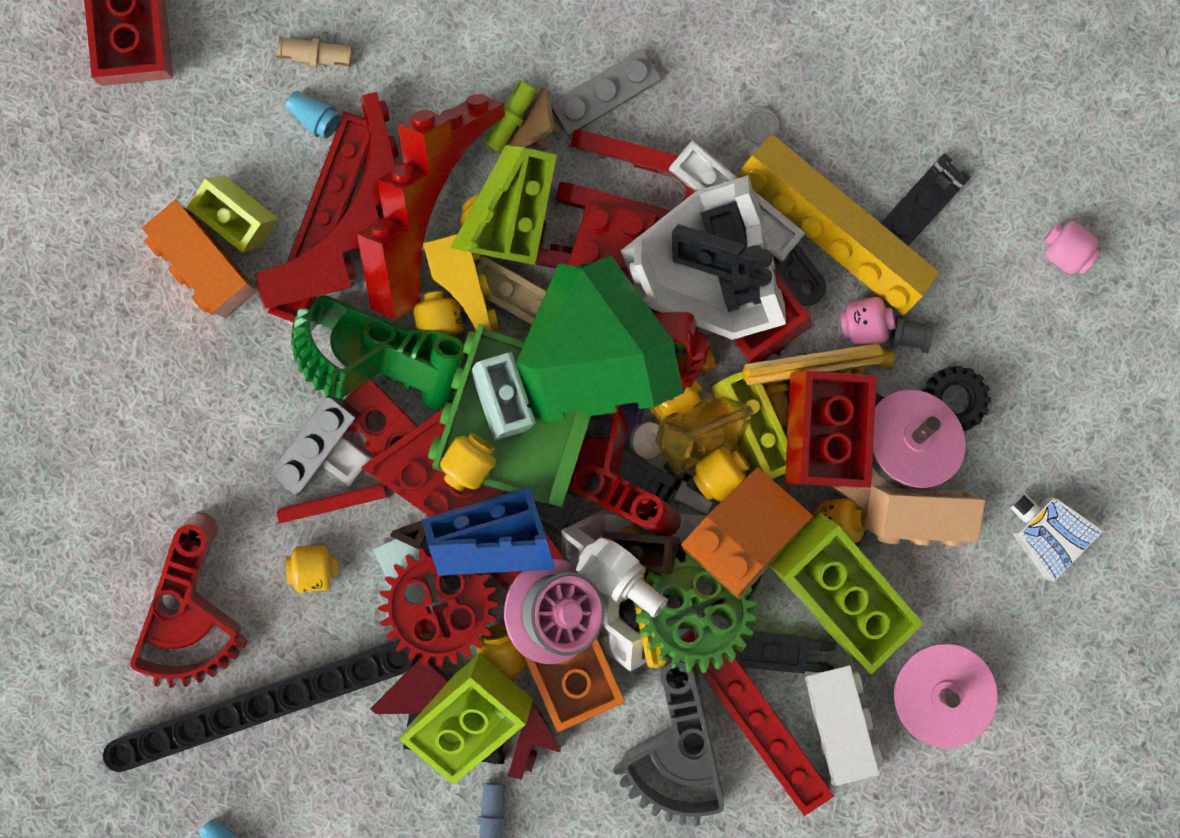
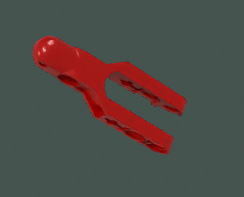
M584 130L573 131V138L569 148H578L596 153L599 158L605 160L606 157L626 161L632 163L634 168L678 179L685 187L683 201L695 192L669 171V167L678 158L677 155ZM559 182L558 193L555 197V200L559 203L584 210L586 204L589 203L656 214L659 220L671 211L567 182Z

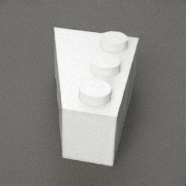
M849 665L806 676L805 681L812 711L822 741L820 742L822 753L826 756L830 774H828L830 785L838 786L880 775L878 767L883 766V760L878 744L872 745L868 730L873 729V723L868 707L862 709L858 694L864 693L859 672L852 673L851 666Z

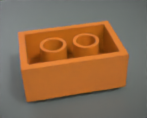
M176 199L142 227V230L148 236L144 240L146 245L157 257L161 256L165 261L169 260L172 264L168 268L169 272L181 285L185 284L189 289L192 288L196 292L191 297L203 312H208L212 316L217 314L227 318L258 292L255 285L194 213Z
M598 637L586 650L562 663L543 664L524 656L557 733L625 703L623 693Z

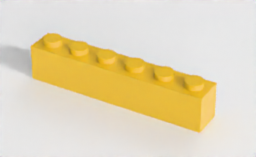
M772 133L736 175L738 178L748 175L753 190L805 232L808 238L903 316L922 298L940 273Z

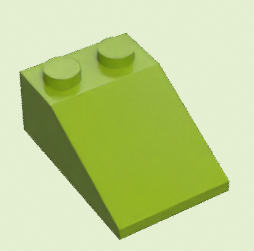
M478 653L455 673L404 730L399 740L454 785L526 725L534 699L482 654Z

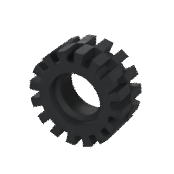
M963 366L948 367L939 370L934 376L929 378L923 392L929 393L942 401L943 393L949 386L959 385L963 387L969 394V404L963 412L954 414L958 418L963 431L972 429L975 425H979L983 421L982 418L988 414L989 409L987 407L991 403V397H988L990 389L988 384L985 385L982 381L984 378L980 374L974 373L975 370L963 368Z

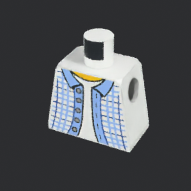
M1024 492L1009 506L1023 521L1012 532L1013 536L1042 576L1049 581L1055 582L1103 532L1096 525L1054 497L1045 498L1038 506Z

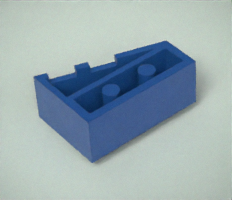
M530 487L422 519L427 543L438 575L555 569Z

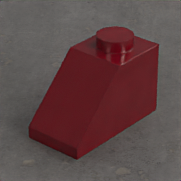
M421 656L370 710L374 714H420L447 684L450 678L431 659L426 666L423 665Z

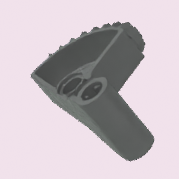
M668 655L666 665L661 668V683L664 687L672 727L626 751L622 762L614 766L613 772L615 775L626 774L620 780L621 787L633 785L629 791V797L634 799L642 795L639 806L644 809L652 803L651 814L654 817L662 809L666 811L665 821L670 822L673 814L679 815V824L685 825L686 816L693 817L695 826H699L701 816L719 814L723 811L724 794L707 722L697 668L694 665L690 673H687L685 662L680 661L677 667H679L681 672H677L676 668H671L673 657ZM696 733L704 741L697 747H691L684 742V738L688 734ZM649 755L656 769L674 783L690 787L714 784L717 800L690 803L665 797L649 787L641 779L632 763Z

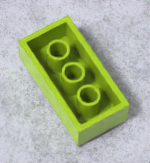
M819 513L769 566L850 658L870 675L924 624L842 528L822 513Z

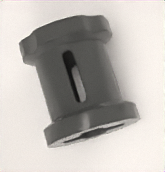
M896 316V329L892 330L891 348H898L899 345L920 348L922 353H928L933 337V321H926L925 324L903 320V316Z

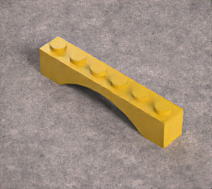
M457 235L423 243L432 279L447 289L462 305L472 321L475 331H477L479 324L484 325V329L492 332L500 330L495 308L488 309L485 298L486 295L491 294L486 273L479 275L475 260L482 259L481 254L450 248Z

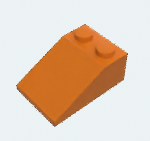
M757 467L702 520L683 541L681 546L683 551L739 600L814 516Z

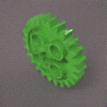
M687 553L684 556L683 563H680L676 557L672 574L658 573L656 575L648 573L646 580L652 588L663 597L672 595L680 602L679 608L673 609L665 606L655 618L635 604L636 608L645 611L638 614L635 619L636 623L646 624L639 635L640 637H652L647 649L652 650L659 647L661 649L658 657L659 661H662L669 655L673 657L671 668L675 669L679 662L683 661L685 662L686 672L690 673L694 664L698 663L701 672L705 673L710 661L718 670L723 665L722 656L729 662H733L736 658L733 649L743 652L747 645L741 638L750 639L754 632L747 626L754 625L757 620L756 616L747 613L756 606L755 601L745 600L752 591L751 587L738 600L696 561H693ZM701 582L708 583L713 588L714 594L703 595L697 589L696 584ZM724 599L726 601V604L708 607L717 600ZM691 606H693L695 611L708 607L700 618L696 613L687 615ZM717 615L724 617L728 621L729 628L719 629L715 627L711 617ZM682 618L672 625H667L665 622L666 620ZM679 629H689L695 635V641L690 643L682 641L677 631Z

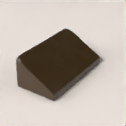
M602 531L603 538L613 540L637 558L640 564L645 567V572L672 574L680 537Z

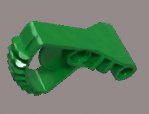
M327 295L319 296L310 309L298 310L291 332L294 361L297 362L298 371L304 373L305 381L313 382L314 390H324L325 398L334 396L342 399L377 374H385L395 382H403L404 387L408 391L413 387L421 390L422 402L430 409L441 410L444 408L446 401L453 403L456 389L451 388L457 367H462L465 355L463 353L464 344L459 339L438 330L402 329ZM321 324L332 329L330 335L332 352L346 368L342 369L333 364L318 349L311 334L316 325Z

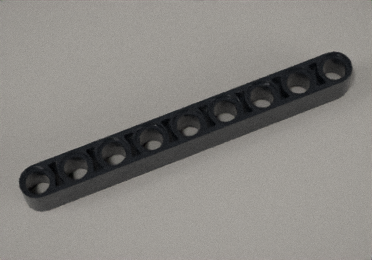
M401 640L388 642L123 735L106 745L102 754L103 762L111 771L125 772L399 676L413 666L416 656L412 660L408 659L405 666H395L391 663L389 654L391 649L396 648ZM406 646L404 650L409 657L410 648ZM364 659L372 664L373 675L370 678L364 679L357 675L355 665L358 660ZM324 672H332L337 676L339 684L336 690L330 691L323 687L321 676ZM290 684H297L303 689L304 698L302 702L296 703L288 698L287 688ZM255 696H262L267 699L269 703L267 714H258L254 710L252 703ZM221 708H227L233 712L235 721L232 726H224L219 721L218 714ZM187 720L198 724L200 728L198 738L194 739L186 735L184 725ZM153 732L161 734L165 739V747L161 751L154 749L150 744V736ZM118 745H125L129 749L131 755L129 762L125 763L117 758L116 747Z

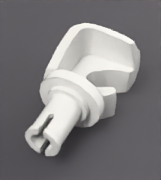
M603 537L582 549L575 570L578 574L590 579L600 593L612 596V599L617 603L630 598L653 618L664 609L668 599L643 580L646 569L628 550L613 540Z

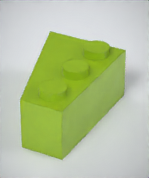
M505 145L450 248L535 265L557 155L525 147Z

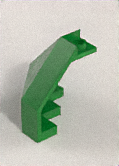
M610 255L596 262L583 263L577 267L559 263L516 361V366L529 401L527 407L531 408L533 416L551 422L564 420L566 417L565 412L585 410L586 416L615 413L618 410V406L638 402L639 409L651 408L683 394L672 338L613 257Z

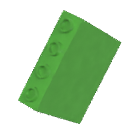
M479 324L476 333L471 331L468 333L463 353L469 354L465 368L457 367L451 388L457 389L453 403L447 401L445 403L440 423L446 426L441 439L434 437L428 458L434 460L433 469L444 472L440 466V460L457 436L468 437L470 433H473L487 441L495 449L493 455L496 458V465L483 485L507 493L530 487L535 502L561 509L591 416H586L585 410L565 412V419L548 422L534 417L536 424L530 430L494 441L470 370L479 361L512 352L516 363L525 342L486 330L484 325Z

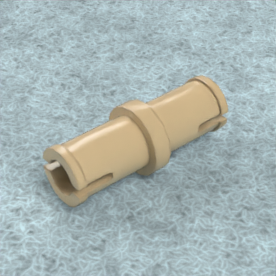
M283 36L279 37L277 48L278 60L307 62L310 67H317L318 64L350 69L352 45L320 42V38H312V41L284 38Z

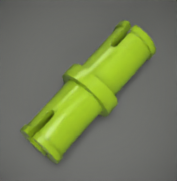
M518 80L504 105L505 117L493 124L482 143L501 154L516 127L522 126L524 122L522 117L538 91L523 81Z

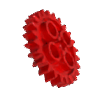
M424 548L419 549L420 560L418 561L410 554L406 555L408 567L405 568L402 565L395 564L393 567L399 576L397 578L386 576L384 580L392 588L391 590H381L379 593L382 597L388 599V603L379 606L378 610L388 612L389 615L380 624L382 626L392 625L393 628L386 638L393 639L398 637L401 640L397 645V651L408 646L410 648L409 660H412L418 653L423 654L422 662L425 666L430 661L431 656L436 657L438 667H442L445 656H449L454 665L457 664L458 652L460 651L467 658H470L472 656L469 647L471 644L480 649L484 646L478 636L480 634L491 636L493 633L485 626L486 622H496L498 617L489 613V609L499 606V602L489 600L488 597L497 588L495 586L485 587L484 584L491 574L484 573L480 576L478 573L457 574L461 580V587L459 591L449 593L441 585L443 575H438L432 556L429 557ZM428 574H432L434 577L439 600L448 602V607L443 610V614L451 633L449 638H446L443 634L438 611H431L429 605L434 602V596L427 581ZM417 583L424 588L426 596L422 603L415 604L408 600L406 590L410 584ZM458 608L468 610L472 616L471 625L467 628L455 626L452 621L454 610ZM428 619L435 624L436 634L433 638L424 639L419 636L416 627L420 620Z

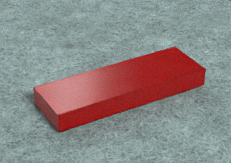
M378 484L279 508L276 513L279 524L389 498L386 485Z

